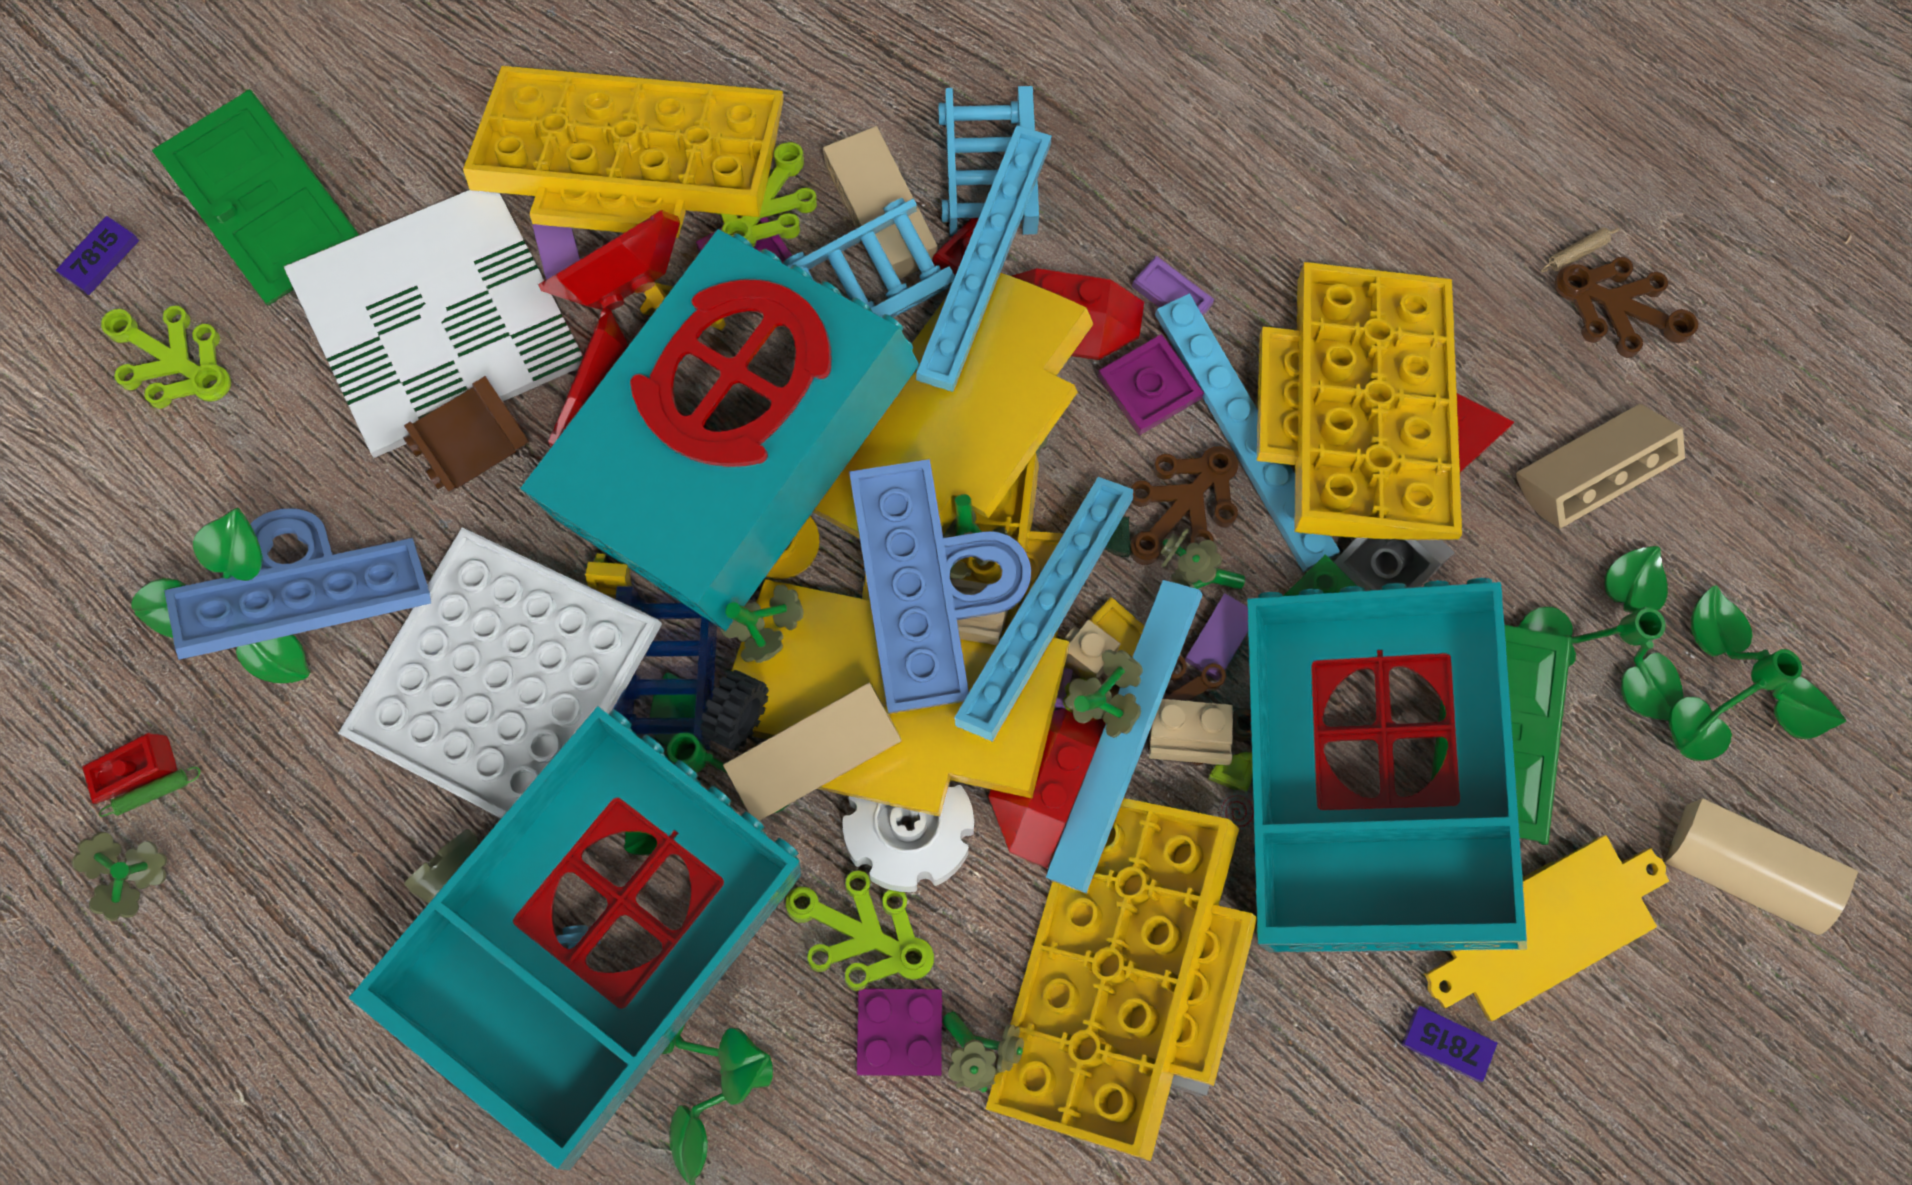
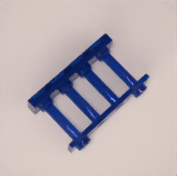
M617 586V601L656 619H701L700 640L652 641L644 656H699L697 679H640L639 675H636V670L613 709L632 724L630 728L636 733V736L637 734L690 733L694 734L705 750H710V740L702 736L701 724L704 722L702 715L708 709L706 703L713 697L717 626L683 603H646L633 586ZM640 695H696L695 717L637 718V715L633 714L634 699H639Z

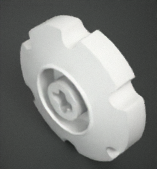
M961 785L948 787L940 817L849 796L850 806L856 811L852 815H845L843 817L842 825L845 846L856 867L862 864L872 867L869 874L870 880L873 883L893 891L916 892L917 884L920 880L929 879L934 886H937L955 874L966 860L968 845L963 843L961 839L965 836L973 835L974 815L969 797ZM910 820L914 830L907 831L903 822Z

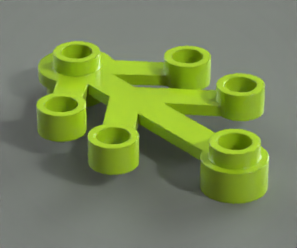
M782 143L774 151L776 168L768 178L760 216H743L738 218L737 215L716 213L721 215L724 222L721 231L730 236L737 233L747 239L753 247L757 240L779 234L785 239H793L799 235V218L791 213L781 215L778 220L757 225L763 217L795 208L801 213H810L817 207L816 193L810 188H801L793 194L774 199L788 177L799 174L804 166L803 149L796 143Z
M170 306L163 313V321L168 326L170 348L139 330L136 320L127 311L114 309L104 315L101 321V328L110 339L118 343L130 342L159 360L136 366L124 364L118 367L114 377L116 382L124 389L134 390L144 380L181 373L189 378L188 380L168 385L158 382L150 384L145 389L144 397L157 409L167 407L172 402V399L196 394L201 400L212 402L223 398L228 393L231 387L230 375L223 367L217 365L215 347L220 342V335L210 324H200L192 333L193 340L199 345L200 366L189 360L185 329L190 325L191 320L182 307ZM176 315H181L179 321L172 323V319ZM126 326L123 331L119 332L121 327ZM211 333L209 339L201 341L204 334ZM134 373L129 381H124L127 374ZM217 380L212 387L207 388L211 381ZM163 391V396L158 400H154L155 394Z
M863 871L851 872L845 882L846 891L854 899L861 923L818 902L816 893L808 887H797L788 894L786 898V911L792 920L798 923H806L814 919L853 938L829 947L824 944H817L811 947L808 951L807 960L812 970L823 972L829 969L831 964L873 950L889 956V958L869 966L862 963H853L848 966L845 971V983L850 989L855 991L864 989L870 982L896 973L909 980H918L925 977L931 971L934 963L933 950L925 940L914 936L905 910L907 897L904 892L888 890L882 899L883 910L892 917L898 941L882 933L869 894L870 879ZM855 878H860L865 882L866 886L864 889L856 891L851 888L850 882ZM800 896H805L810 900L809 906L805 909H799L794 905L795 900ZM892 896H897L902 900V906L898 909H892L887 905V900ZM818 951L825 952L828 956L827 962L822 965L815 964L812 961L814 953ZM910 951H916L921 955V961L918 964H910L905 958L906 954ZM854 970H861L865 974V980L859 984L853 983L849 978L850 973Z

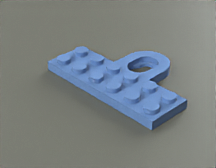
M930 459L849 471L888 714L964 702L969 694L957 620L999 614L1014 607L1023 598L1030 583L1031 566L1029 558L1016 540L999 532L987 531L943 538ZM975 556L983 561H994L1000 565L1002 569L1000 580L996 583L988 584L980 593L965 595L957 591L951 583L950 570L958 560Z
M289 508L263 514L250 524L256 534L263 556L262 568L252 580L242 581L234 577L230 579L220 578L164 590L175 650L179 660L431 604L430 592L413 538L332 555L322 521L308 511ZM293 533L298 537V541L307 545L308 552L305 557L291 564L275 563L268 556L270 549L274 546L273 539L282 534Z

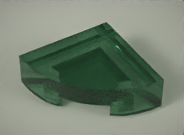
M1122 517L1104 550L1119 557L1129 558V517Z

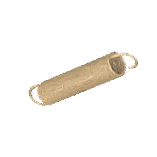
M1603 227L1551 256L1549 264L1541 272L1549 270L1548 268L1545 269L1549 265L1554 271H1559L1611 242V234L1617 232L1620 228L1610 231L1608 228Z

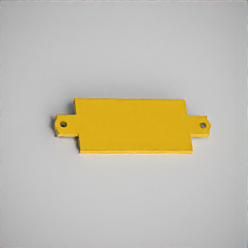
M1601 835L1559 860L1549 862L1523 877L1527 950L1450 951L1453 958L1424 974L1428 981L1427 989L1431 997L1437 999L1442 1008H1447L1473 993L1487 1020L1491 1022L1655 929L1657 925L1641 897L1669 882L1666 875V865L1661 858L1654 854L1652 848H1646L1621 862L1607 835ZM1648 864H1651L1653 867L1651 875L1646 871ZM1443 980L1448 984L1445 992H1442L1439 988V984Z

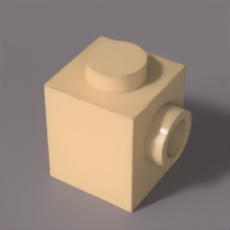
M1089 620L1081 629L1074 626L1064 639L1070 642L1065 667L1073 670L1080 678H1085L1086 680L1089 678L1098 679L1104 672L1103 666L1105 663L1102 659V654L1106 650H1113L1117 653L1120 643Z

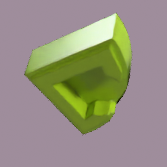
M1243 752L1232 755L1230 765L1217 764L1211 771L1208 779L1246 794L1253 778L1252 753Z

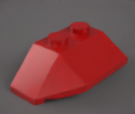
M660 210L589 255L539 283L538 286L542 292L601 310L604 307L611 311L615 310L625 303L624 299L633 293H642L655 286V280L666 274L679 230L680 220L678 216Z
M1039 268L1012 275L1014 278L1048 290L1087 308L1093 325L1071 356L1100 360L1119 350L1129 342L1132 343L1139 339L1144 301L1113 280Z
M604 307L602 309L587 350L549 437L548 444L550 447L553 446L629 346L610 309Z
M1066 708L1053 711L1033 797L1028 798L991 789L988 799L1009 853L1047 869L1106 723L1103 719L1091 718L1086 723H1080L1074 719L1073 713L1069 712Z

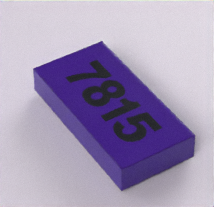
M105 216L62 262L56 271L70 283L90 295L139 242V239L120 224Z
M1422 1006L1415 1008L1401 1043L1402 1046L1479 1083L1484 1081L1498 1044Z

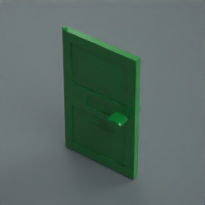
M247 89L238 97L152 149V152L267 306H270L294 290L284 266L359 236L357 230L251 89Z
M1504 625L1520 839L1548 845L1572 637ZM1442 700L1438 722L1443 721L1446 717V710ZM1436 737L1431 781L1439 772L1447 754L1448 742L1442 737Z

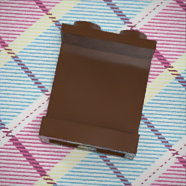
M486 376L472 383V388L414 423L410 421L404 425L409 433L403 437L404 441L415 457L423 453L431 465L425 472L438 490L445 486L447 491L451 493L529 445L528 439Z

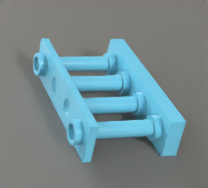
M1018 86L1017 101H1011L1010 105L953 106V88H946L945 103H938L939 125H946L948 200H942V222H949L950 236H954L957 233V218H979L985 204L957 203L956 185H992L998 170H956L955 153L1006 152L1011 137L955 138L954 121L1011 120V124L1017 123L1018 126L1035 131L1033 86ZM1037 181L1021 219L1023 235L1037 234L1039 201Z
M900 198L884 207L885 214L807 256L800 252L783 262L784 265L790 268L792 265L799 266L812 278L809 269L829 259L849 299L852 300L854 297L860 299L871 308L873 313L880 317L887 314L894 318L950 288L955 278L950 266L941 270L939 265L935 266L909 219V215L917 212V204L914 198L907 202ZM893 224H896L922 273L919 276L921 282L910 288L907 287L906 283L901 284L875 235ZM861 241L889 291L886 293L888 299L876 306L873 301L868 302L842 254V251Z

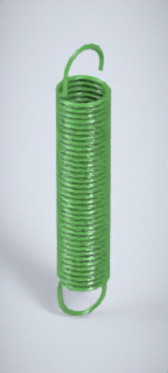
M198 767L187 769L195 768L198 770L197 777L191 781H188L185 772L180 769L133 791L131 790L119 797L111 799V805L101 809L98 815L104 817L114 813L119 816L183 788L199 777L200 769ZM111 806L115 811L105 815L100 814L104 809Z

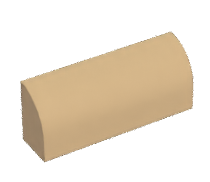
M877 126L823 147L825 167L856 229L885 214L883 208L900 198H903L905 202L913 199ZM917 206V212L908 217L932 259L938 246ZM896 224L875 234L899 279L919 270Z
M1638 404L1516 472L1519 486L1532 508L1545 520L1561 529L1685 459L1683 427L1646 406Z
M868 683L725 763L723 766L748 813L761 821L902 740L876 691Z
M1704 798L1686 805L1664 862L1816 935L1826 932L1839 918L1848 902L1858 874L1857 870Z

